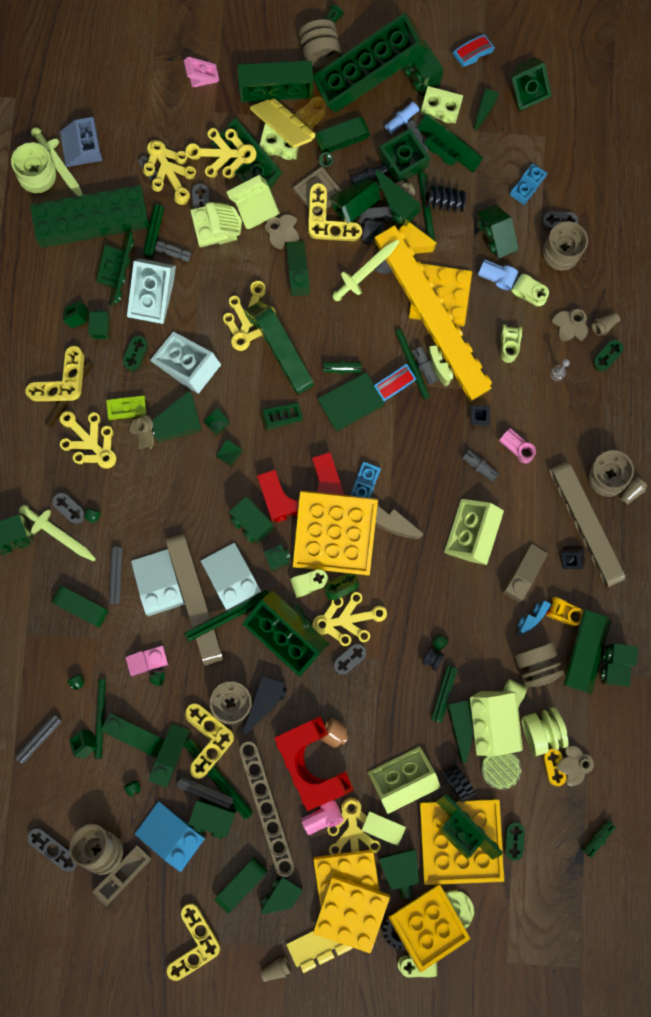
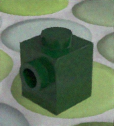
M100 309L89 312L88 334L90 338L110 339L111 317L109 313Z
M282 545L264 552L271 572L289 565L288 559H291L288 549H283Z

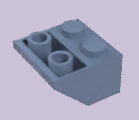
M93 117L74 120L60 131L66 167L103 161L97 126Z

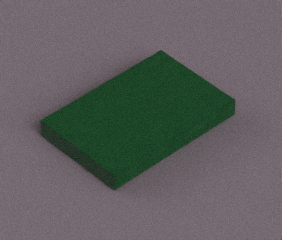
M367 372L317 399L335 432L385 406L383 399L374 387Z

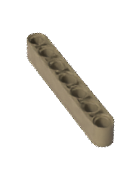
M566 461L550 468L551 478L603 584L609 588L624 581L625 574L571 464Z
M182 533L166 538V543L193 628L211 619L185 534ZM214 629L196 638L204 666L223 660Z
M247 741L241 745L240 755L273 862L280 876H289L294 869L292 855L258 747L254 742ZM245 745H252L254 747L253 755L247 756L244 754L243 749ZM252 764L260 766L259 774L253 775L250 773L249 768ZM258 783H263L266 786L267 790L264 794L256 792L255 787ZM268 802L272 805L273 809L270 813L262 811L261 806L263 803ZM270 822L278 824L279 829L276 832L268 831L267 825ZM275 842H282L285 846L284 850L281 852L275 851L273 848ZM287 861L290 863L291 868L288 871H282L279 864Z

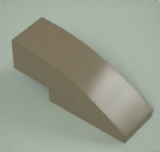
M377 505L376 526L406 538L420 539L423 536L420 530L395 509L390 514H387Z
M137 845L92 893L107 907L148 864L151 858Z

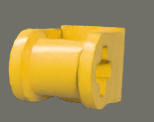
M553 597L550 610L545 615L572 627L580 625L583 610L562 599ZM572 612L579 615L580 619L578 622L571 620Z

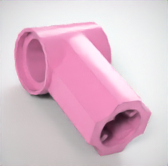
M511 428L499 440L500 443L517 456L521 463H529L535 456V447L527 443ZM525 449L529 450L531 452V456L524 457L521 451Z
M335 800L321 805L320 810L301 818L303 827L308 835L325 827L337 826L344 820Z

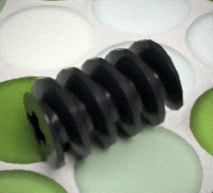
M432 185L426 192L425 208H428L430 203H432V209H436L438 204L439 210H443L444 206H446L447 212L450 211L451 207H453V213H456L458 208L460 212H463L466 204V192L464 190H451L448 187Z

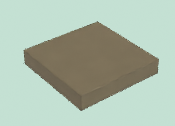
M321 166L293 187V191L308 209L309 193L314 184H322L327 190L326 209L332 206L329 197L342 191ZM316 189L313 193L317 195L316 202H319V197L323 193L320 192V189ZM317 206L312 209V212L315 216H318L322 213V209Z

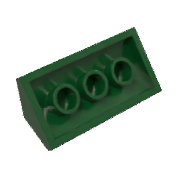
M235 117L220 133V137L230 149L238 150L235 144L225 136L228 129H233L237 132L238 138L242 143L253 146L257 153L252 163H243L235 171V174L243 183L260 175L267 181L271 189L283 172ZM234 132L229 134V138L234 136ZM215 141L211 143L214 149H220ZM250 151L246 152V158L250 156ZM230 158L226 163L230 166L237 158Z
M583 610L564 686L592 695L602 658V651L605 647L611 620L608 617Z

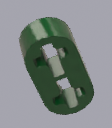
M142 336L134 337L125 353L123 365L128 371H137L146 355L148 343ZM141 341L144 347H140L136 352L137 348L135 343L139 344ZM135 356L136 365L132 364L130 367L127 361H131Z
M618 340L610 341L594 358V369L599 372L606 371L622 354L623 344ZM616 346L618 349L610 355L609 352L612 347ZM606 357L605 365L600 366L598 363Z
M346 573L328 582L325 585L326 597L329 600H337L355 591L359 587L358 576Z
M518 822L509 823L505 831L504 852L506 857L512 861L520 860L524 853L525 829ZM517 825L520 833L516 834V840H514V834L510 832V829H514V826ZM513 843H516L515 847L519 850L515 857H512V854L509 853V849H513Z

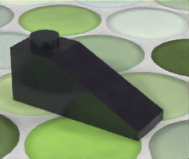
M262 676L243 733L248 734L279 703L280 699L284 700L287 689L284 688V683Z

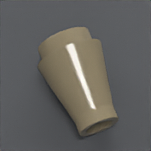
M616 312L595 319L591 325L593 332L597 336L606 335L620 321V317Z
M636 476L634 479H631V482L619 498L629 505L630 502L646 492L645 489L648 486Z
M279 957L265 969L260 970L264 982L288 977V974L292 973L291 965L286 957Z

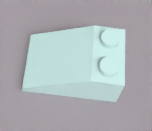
M144 259L134 261L127 317L164 324L174 283L175 265Z
M172 332L150 360L181 384L198 394L221 366L211 351L175 332Z
M235 543L201 560L226 610L261 593Z
M168 549L131 561L140 598L147 616L185 605Z

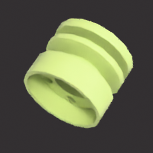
M34 142L25 143L13 152L11 165L20 185L26 191L42 193L52 187L56 180V169L49 152L44 146Z
M556 707L549 708V714L546 710H542V720L539 719L536 713L522 717L526 740L534 756L548 753V743H550L554 750H558L559 745L561 748L568 747L566 726Z

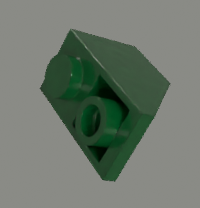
M282 876L281 879L277 877L271 886L273 889L271 895H266L260 904L262 906L261 913L265 915L291 909L301 895L303 888L286 876Z

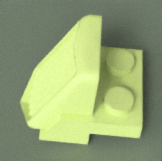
M209 202L204 207L191 210L200 248L216 243L220 245L237 240L236 236H239L241 233L242 220L235 208L229 204Z

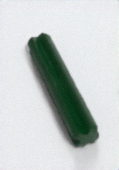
M155 204L153 207L143 255L147 258H153L162 221L164 207L159 204Z
M449 665L446 667L432 713V721L438 723L443 721L457 674L456 667Z

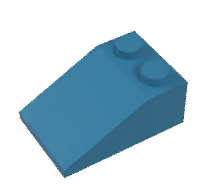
M158 801L135 833L146 845L179 872L184 869L207 837L203 833L193 830L192 825H189L187 821L160 801Z

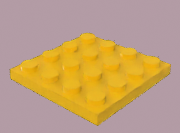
M301 490L293 567L370 575L378 499Z
M470 800L463 803L456 801L461 810L468 813L471 820L481 827L485 834L492 841L496 842L502 851L500 800ZM436 802L420 803L424 885L504 882L503 853L492 860L478 847L474 854L466 859L439 831L440 827L450 816Z

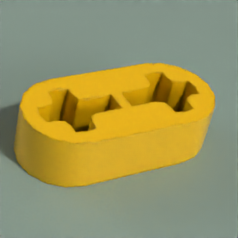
M548 749V753L543 754L548 782L554 786H561L566 781V774L556 768L558 762L563 759L561 752ZM550 752L557 755V758L554 759L555 766H553L551 760H548V757L551 756ZM555 768L557 774H561L562 778H559L558 783L556 780H552V776L555 775Z

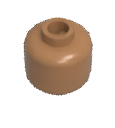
M335 718L324 720L323 723L328 735L321 738V741L332 747H338L340 744L344 745L349 736L347 734V726Z

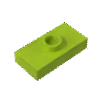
M145 396L106 400L109 420L147 415Z

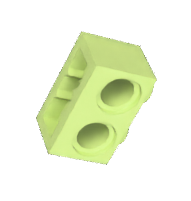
M428 86L421 115L429 114L433 118L440 119L445 123L456 124L463 95ZM429 103H435L436 106H431ZM447 107H451V108H453L454 110H453V111H449V110H447L446 108H447Z
M265 124L260 146L269 156L277 155L286 160H296L299 146L296 148L286 147L285 145L288 143ZM273 139L276 142L268 143L267 141Z

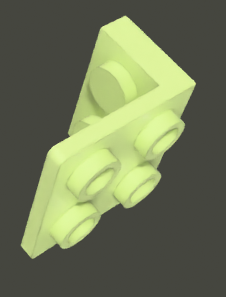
M260 175L227 191L229 199L236 203L244 225L248 230L279 214L269 185Z

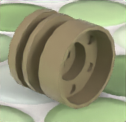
M315 20L305 24L299 30L304 60L312 61V68L326 67L342 56L336 32L337 28L335 23L330 20Z
M567 221L555 225L542 249L543 259L547 265L560 271L573 268L587 248V233L580 225L574 222Z
M609 450L596 458L589 470L588 481L596 493L612 497L620 494L631 482L634 475V466L626 454L620 451ZM607 473H610L611 479H608Z
M553 643L515 655L518 667H528L529 669L528 672L521 675L522 678L532 677V680L524 683L526 688L539 687L554 682L560 676L565 675L563 670L554 672L553 668L560 666L561 663H551L550 659L557 655Z
M225 682L218 685L210 698V710L213 716L224 724H236L242 721L249 714L252 706L249 691L237 682ZM232 698L236 706L228 709L226 708L227 703L225 700Z
M87 824L79 828L70 841L69 853L71 859L77 865L86 868L92 873L105 875L112 872L120 864L123 857V845L116 835L96 824Z

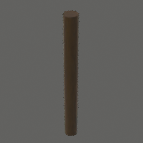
M86 361L83 367L82 381L93 366L88 361ZM72 387L71 391L67 392L71 394V392L75 391V389ZM59 401L45 422L50 428L53 426L69 401Z

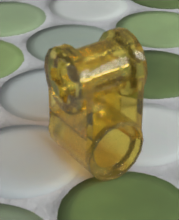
M314 97L303 108L298 110L294 116L312 130L325 117L327 112L326 103L322 97ZM321 106L322 109L315 110L314 107Z

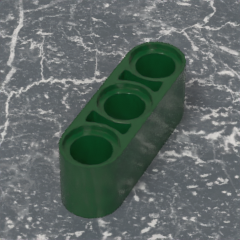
M357 117L318 132L315 135V139L321 153H332L364 141L371 134L364 118Z
M61 585L51 600V603L98 628L101 627L109 612L107 609Z
M253 857L215 897L214 901L229 914L266 875L268 870Z

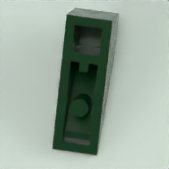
M377 170L375 172L376 180L390 210L392 219L397 224H403L406 227L421 211L420 203Z
M305 241L286 242L291 297L310 295Z
M470 699L447 705L461 763H467L474 733Z
M115 713L109 714L101 729L102 732L155 758L165 740Z
M171 724L148 781L166 788L170 786L190 730Z

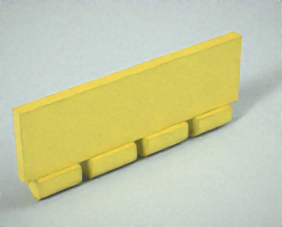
M275 98L250 106L252 112L293 148L308 143L315 137V133L305 126L303 122Z
M313 931L286 944L296 967L300 966L303 973L316 967L314 962L316 957L320 965L335 958L332 952L334 948L338 956L353 949L350 946L315 935Z

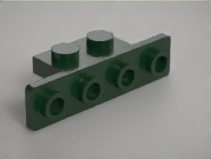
M426 114L417 128L428 137L424 142L428 150L440 156L447 165L453 166L460 162L468 170L475 172L482 162L483 156L431 115Z
M129 232L124 236L121 250L106 245L102 248L95 282L112 288L108 303L110 306L117 304V302L119 303L122 297L120 290L126 280L125 268L130 263L129 251L134 245L133 232Z
M445 794L436 801L450 816L440 827L439 831L466 859L470 858L478 847L492 860L502 855L503 852L498 844L492 841L485 834L484 830L471 820L468 813L461 810L453 798Z

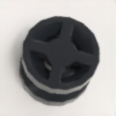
M430 647L422 664L429 665L432 670L436 671L444 654L442 652L437 653L434 648Z

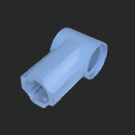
M484 260L478 276L495 282L501 289L511 290L518 271L510 266L502 267Z

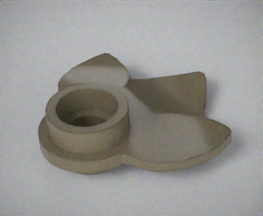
M283 215L280 218L273 217L266 221L265 229L270 234V243L275 248L282 250L285 242L299 240L298 232L293 228L297 218L292 215ZM272 225H277L278 228H277V229H272L271 226H272Z
M581 309L559 312L552 320L553 324L560 327L559 338L561 341H569L574 336L578 340L583 341L588 333V328L585 324L587 316ZM574 316H578L580 321H575Z
M142 415L140 418L134 419L129 431L132 434L138 435V449L146 447L151 449L154 443L152 433L153 422L148 415Z
M568 746L565 747L567 757L560 760L556 768L568 775L566 785L575 786L583 781L585 774L592 771L594 761L589 755L583 754L580 748ZM584 761L587 762V766L585 768H583L582 763Z

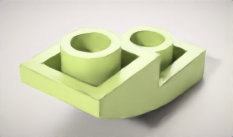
M437 345L430 346L428 355L433 363L432 367L439 380L447 386L451 381L450 379H453L452 369L448 368V362L440 363L442 362V353L438 351Z
M369 811L362 831L398 846L406 827Z

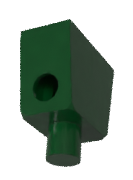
M411 848L378 857L391 890L399 888L401 899L413 897L411 885L419 883L416 849Z

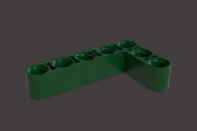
M258 301L244 310L249 322L261 331L296 394L300 395L313 387L314 382L272 308Z

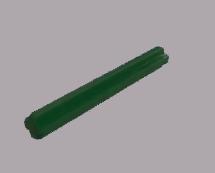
M265 590L187 630L184 633L186 640L190 642L254 609L269 594V591Z
M193 739L185 742L184 747L196 759L202 750ZM203 759V762L200 764V766L202 767V769H203L204 765H205L206 763H208V762H206L204 759ZM213 766L207 775L223 794L233 798L232 805L243 819H248L253 812L219 770Z

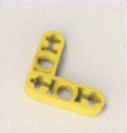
M314 184L309 193L308 234L310 237L323 240H358L362 235V228L359 224L326 221L327 190L322 184ZM316 189H320V192L323 193L319 197V202H316L317 195L313 193ZM314 207H320L323 212L322 215L315 216L312 212ZM315 225H317L319 229H325V226H328L326 231L327 235H324L325 231H319L318 234H315V231L312 229L315 227ZM337 226L340 229V234L337 236L332 235L330 228ZM343 227H346L345 231H351L352 228H355V231L358 232L355 236L348 232L345 233V236H342L344 232Z
M71 346L66 350L62 381L30 383L26 387V395L36 402L73 401L78 399L81 395L84 353L77 346ZM72 369H77L76 376L69 377V372ZM57 387V393L53 396L49 395L50 389ZM73 387L75 391H72L71 394H69L67 391H71Z
M191 704L185 712L187 721L211 740L190 766L191 775L200 779L206 776L230 747L234 736L227 727L198 704ZM190 710H192V711L198 710L197 715H198L200 718H202L203 715L206 716V717L202 720L201 724L197 723V722H199V720H200L197 716H194L193 718L190 716V715H191V711H190ZM206 721L214 723L215 729L213 731H207L204 728ZM220 735H228L227 740L229 742L225 741L220 747L216 745L221 740ZM208 749H215L217 757L214 759L208 758L206 754ZM203 759L208 762L202 769L203 773L201 771L199 773L195 772V765L200 766Z
M194 903L186 904L181 911V916L197 946L169 964L167 975L173 981L181 980L215 958L220 952L219 941L201 910ZM187 908H189L190 910L194 909L196 911L194 913V917L196 920L199 917L201 919L200 921H197L193 926H191L190 924L193 922L192 917H187L185 915L187 913ZM198 925L205 926L206 934L204 936L196 934L195 928ZM210 935L211 938L208 941L211 946L216 945L215 953L207 952L208 945L206 941L203 944L200 941L205 940ZM197 954L199 956V963L196 965L190 964L188 961L189 955ZM184 959L185 965L189 970H186V967L180 970V975L172 974L173 966L175 965L176 968L183 965L181 960Z

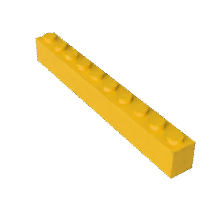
M393 226L376 236L375 243L381 251L385 246L399 240V244L385 260L471 402L492 389L490 386L492 382L487 374L484 375L482 373V365L479 360L473 358L471 354L473 351L469 343H464L461 338L463 334L458 326L455 327L452 323L453 317L450 311H445L442 306L444 302L441 296L433 291L434 285L429 277L426 278L424 276V268L419 261L416 262L414 259L415 253L410 245L407 246L405 244L403 232Z

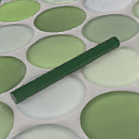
M422 171L418 173L426 231L427 236L435 241L430 205L428 208H425V196L428 187L426 174Z
M402 329L395 331V334L409 367L417 378L415 381L423 400L430 398V394Z
M98 679L95 733L97 749L94 751V759H102L103 732L101 729L104 725L106 679Z

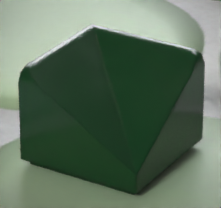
M81 301L66 306L63 321L70 328L86 323L88 308Z
M219 408L204 421L215 436L230 426V421Z
M226 440L216 457L232 468L243 451L229 440Z
M81 729L69 740L73 756L84 759L97 749L91 731Z

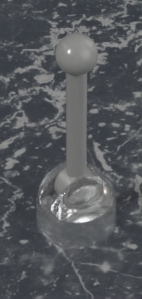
M564 359L562 365H556L552 368L550 372L552 379L560 381L566 376L565 367L570 364L568 359Z

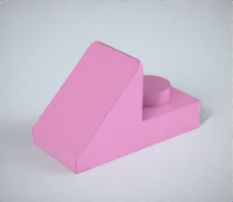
M187 57L184 60L187 77L190 78L192 87L217 83L219 81L216 64Z
M163 646L140 651L125 657L131 676L169 665Z

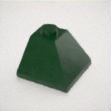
M533 57L518 64L511 75V81L518 110L522 111L551 97L552 94L545 62Z

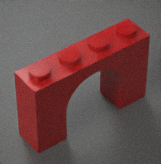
M331 453L312 458L319 482L316 492L344 495ZM276 470L257 475L271 521L280 523L286 521L288 516L294 515V517H298L299 501L290 499L284 494Z
M321 716L274 738L276 746L284 759L285 766L292 776L293 784L297 788L301 801L307 811L340 798L354 790L346 771L328 779H319L313 776L306 768L304 762L305 749L310 743L328 735Z

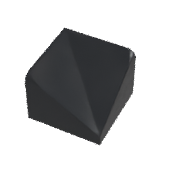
M365 220L362 242L376 244L375 237L382 233L384 223Z
M471 405L470 425L489 427L490 406Z
M564 546L561 551L563 569H582L585 565L584 547Z

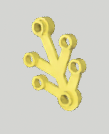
M215 128L208 131V137L215 141L220 149H202L196 144H189L186 148V155L192 160H197L200 157H220L205 169V174L210 178L216 177L217 171L230 158L237 159L230 166L223 169V175L228 179L234 177L235 171L243 163H252L256 158L255 148L249 144L244 145L238 138L237 132L233 129H228L225 136L235 144L238 150L230 149L220 137V132ZM216 132V136L212 138V133ZM234 132V136L229 138V134ZM197 150V155L193 156V151ZM250 151V156L246 158V152ZM210 169L214 170L212 175H209ZM231 169V174L227 176V170Z
M151 141L147 147L150 157L148 163L144 165L143 173L146 176H152L155 171V162L158 159L161 166L156 179L152 182V189L156 192L162 190L166 174L176 191L174 195L175 202L180 205L186 204L190 193L187 189L182 188L175 173L181 174L187 179H193L196 174L195 168L192 166L184 168L168 162L166 157L176 160L179 164H184L187 160V155L184 151L176 153L166 149L161 141Z
M255 281L251 284L252 297L248 308L257 303L259 298L265 294L266 288L263 282ZM260 288L262 291L256 293L255 289ZM232 296L229 299V305L235 309L242 323L241 330L239 331L234 323L233 314L226 313L223 316V321L229 326L233 334L231 339L233 348L238 351H244L249 347L250 341L263 335L259 329L248 333L249 328L253 325L247 319L240 305L239 297ZM232 300L238 301L236 305H233L231 302ZM227 317H232V321L227 322L225 319ZM242 339L244 340V343L242 345H239L237 343L238 340Z
M63 412L60 416V422L65 427H71L83 441H70L65 438L61 440L60 447L64 451L91 449L97 454L84 455L81 452H76L73 455V460L76 464L98 463L99 466L105 469L113 467L116 463V455L111 451L112 428L104 426L101 430V434L104 437L102 449L98 445V424L101 418L97 413H91L88 416L90 422L89 436L76 422V416L72 412ZM65 416H71L69 421H64ZM93 416L98 417L97 421L92 422L91 418ZM106 429L111 430L109 435H104ZM65 442H69V446L67 448L63 447V444ZM78 455H82L81 461H76ZM109 456L110 459L109 461L104 462L103 457Z
M355 592L351 595L350 602L339 618L331 619L337 608L343 605L342 598H340L341 604L339 606H336L334 600H332V604L325 615H320L314 619L313 628L321 635L328 633L337 639L342 646H348L351 643V637L347 634L342 635L333 628L335 626L341 625L356 635L361 642H367L370 639V633L366 630L362 631L352 623L370 619L381 622L387 616L386 609L382 606H376L370 612L350 615L356 605L362 601V595ZM354 595H358L360 597V600L358 602H355L353 600ZM377 610H381L383 612L382 617L376 616ZM321 621L326 623V627L323 629L318 625ZM362 633H366L368 635V638L366 640L361 639L360 636ZM342 637H348L349 642L347 644L342 643Z
M355 798L345 799L341 806L343 822L336 826V833H331L329 831L330 827L327 828L329 835L336 836L339 833V828L347 819L349 827L338 841L329 847L330 854L334 855L331 851L334 846L339 848L336 854H340L341 849L349 839L351 852H359L358 838L370 850H373L371 849V844L377 843L378 848L374 850V853L378 852L381 848L380 843L370 838L357 826L356 818L365 823L367 818L361 811L360 802ZM349 804L355 805L354 811L347 809Z

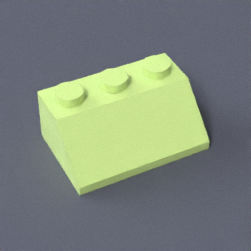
M461 499L444 553L473 563L487 565L504 510L492 503Z
M480 691L471 696L470 702L476 754L481 756H498L522 751L516 692Z
M420 746L368 772L387 814L441 788L436 773Z

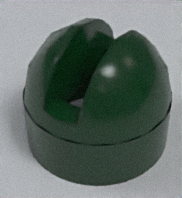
M322 152L318 156V162L323 167H329L333 163V156L329 152ZM323 155H325L326 164H324Z
M87 508L85 511V519L89 523L97 522L101 516V512L91 508Z
M439 634L434 637L433 645L440 652L450 640L446 636Z
M161 670L152 671L149 676L151 684L161 687L164 682L165 672Z
M81 673L67 680L69 686L74 690H79L84 686V678Z
M138 780L123 786L126 794L130 797H134V792L139 795L141 791Z

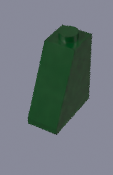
M366 178L329 198L335 213L348 224L380 199L378 193L380 188L376 181L374 182L370 178Z
M191 391L184 394L152 420V433L158 443L202 431Z

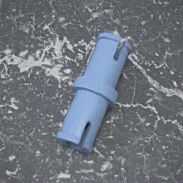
M412 101L402 111L396 113V116L385 125V129L392 135L402 125H406L408 120L419 111L418 106Z

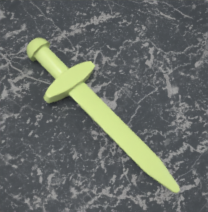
M38 127L31 130L32 137H35L39 144L47 149L55 168L69 188L77 196H82L79 184L54 151L59 144V140L53 139L47 142L41 134V129Z
M399 240L385 246L353 276L342 272L341 275L346 284L338 291L333 292V299L335 301L342 300V296L350 289L357 295H360L362 291L358 283L393 252L399 244Z
M22 505L20 507L19 513L35 522L31 530L32 534L37 533L42 528L80 556L92 561L96 560L83 545L48 521L51 514L50 510L38 516L29 509V506Z

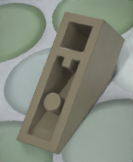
M531 544L502 593L518 603L523 601L548 553Z

